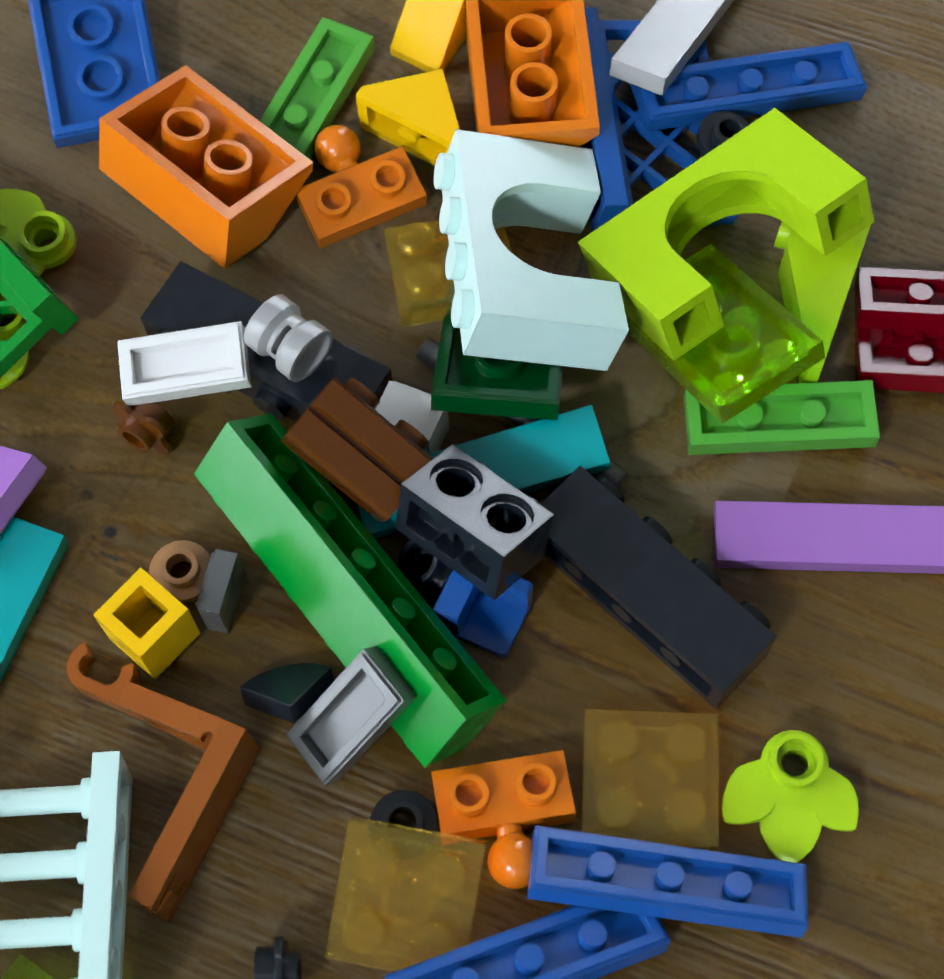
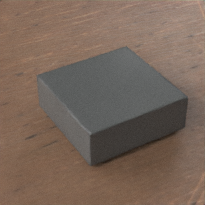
M215 549V552L211 554L195 605L208 630L229 634L246 578V573L238 553Z

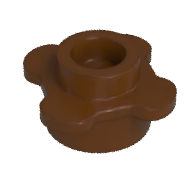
M118 401L115 402L112 406V411L120 420L117 431L125 442L142 452H148L151 447L162 454H168L171 451L172 446L166 441V437L174 428L175 421L164 408L156 402L128 406Z

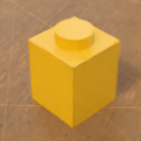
M141 567L93 614L108 638L154 680L200 634L188 608Z

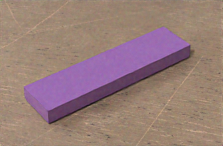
M715 501L713 508L714 568L944 574V506Z

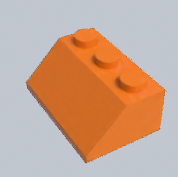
M465 0L466 37L476 132L580 147L600 134V123L584 0Z
M187 65L99 118V169L224 269L267 240L313 169V161Z

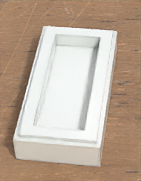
M242 322L118 340L123 401L128 406L252 387L248 349L243 339L245 328Z

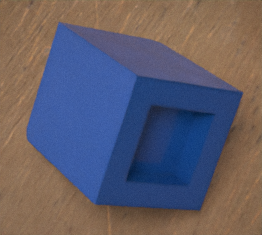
M452 570L433 610L455 638L497 657L506 658L532 606L533 584L520 578L494 600Z

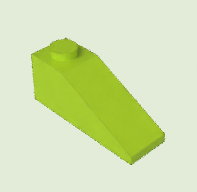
M783 221L781 222L774 247L784 250L778 275L799 383L818 382L871 225L824 256Z

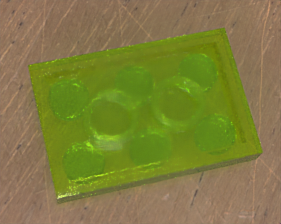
M712 244L685 259V261L712 284L724 322L723 328L673 361L626 315L629 328L628 333L721 424L727 422L825 358L823 341Z

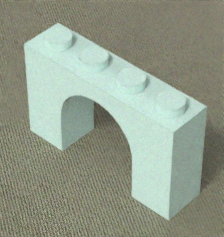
M456 129L447 153L441 152L437 157L434 169L435 189L442 190L443 195L439 227L442 234H448L449 247L446 254L445 274L448 280H454L455 295L451 308V322L454 328H460L463 355L607 371L629 331L619 282L558 275L534 268L510 252L495 231L497 228L506 226H527L581 234L601 193L593 149Z

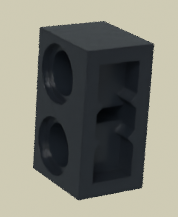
M452 444L401 483L395 528L489 597L496 600L544 558L554 514L544 508L536 499L525 495L492 472L484 463L473 459Z

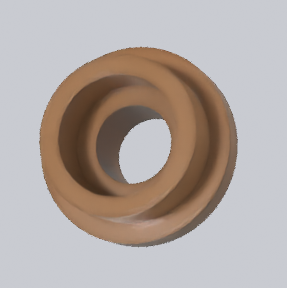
M186 540L174 541L163 546L154 555L150 563L149 575L182 604L193 602L198 599L210 555L201 545ZM179 562L192 564L191 570L186 576L182 578L170 576V570L175 564Z

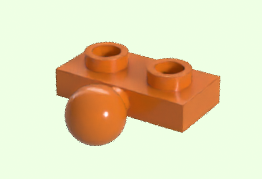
M331 125L323 129L318 134L314 145V152L318 162L324 168L336 173L301 187L296 194V200L320 249L427 205V194L403 146L358 164L357 161L361 152L359 138L353 130L343 125Z
M564 750L431 771L442 843L447 844L496 835L497 840L489 850L487 864L493 879L506 888L520 889L528 886L533 842L531 838L524 835V830L535 829V825L548 827L576 822V811Z

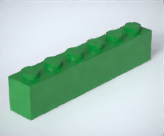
M272 413L228 421L195 471L194 475L345 667L364 648L377 646L417 698L391 726L424 768L466 749L507 700L325 477L281 442L287 431Z

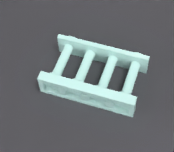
M120 751L93 752L91 777L82 778L80 785L0 790V817L81 812L83 819H88L87 841L78 842L76 849L0 854V882L77 877L78 883L84 884L83 908L74 909L72 916L0 920V949L72 945L74 952H80L78 978L70 979H122L133 778Z

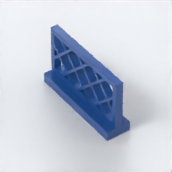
M584 7L600 123V134L580 146V148L593 149L601 189L599 198L589 216L591 232H593L633 205L631 188L640 179L654 190L668 181L651 168L664 154L684 169L698 160L675 142L687 130L697 135L700 124L676 127L668 137L659 130L646 132L639 109L634 112L616 98L615 90L624 81L609 75L611 60L615 54L608 50L607 40L626 41L642 20H599L597 7ZM705 40L687 64L709 61ZM631 130H634L656 147L644 162L624 147L623 139ZM628 170L632 172L630 176L628 175ZM738 215L722 218L709 225H733Z

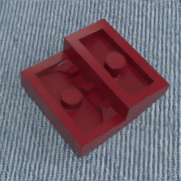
M857 268L855 282L856 381L872 380L874 389L944 393V271Z

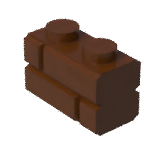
M334 377L286 433L281 442L379 523L387 521L398 509L401 483L433 460L424 451L430 442L408 422L400 419L394 426L378 413L375 408L380 404V400L362 383L354 378H350L344 384L337 377Z

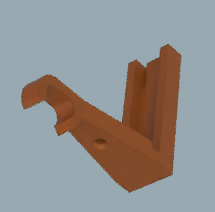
M84 642L71 653L66 667L69 680L82 694L204 751L198 766L127 896L130 900L144 906L143 909L146 912L170 923L261 748L245 728L140 686V671L133 662L121 667L119 678L112 684L105 685L88 678V668L96 662L94 651Z

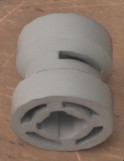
M278 294L266 300L256 310L245 328L243 339L245 344L258 355L263 357L270 355L275 359L277 370L296 383L311 375L325 359L332 346L333 333L314 319L308 321L301 316L300 307L287 296Z

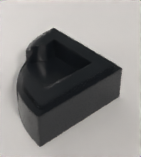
M314 663L289 664L267 670L251 678L240 686L245 705L294 724L334 682L332 668L326 665Z

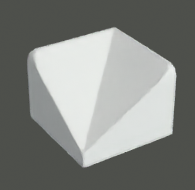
M397 381L388 382L380 399V404L375 410L394 426L402 419L421 432L430 442L424 450L426 453L438 451L449 430L448 412L431 410V394Z

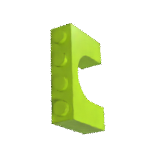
M773 108L578 241L591 278L619 282L626 315L675 361L724 327L712 284L681 257V253L687 243L701 229L717 220L732 215L747 213L764 214L783 221L826 256L875 221L867 179L779 110Z

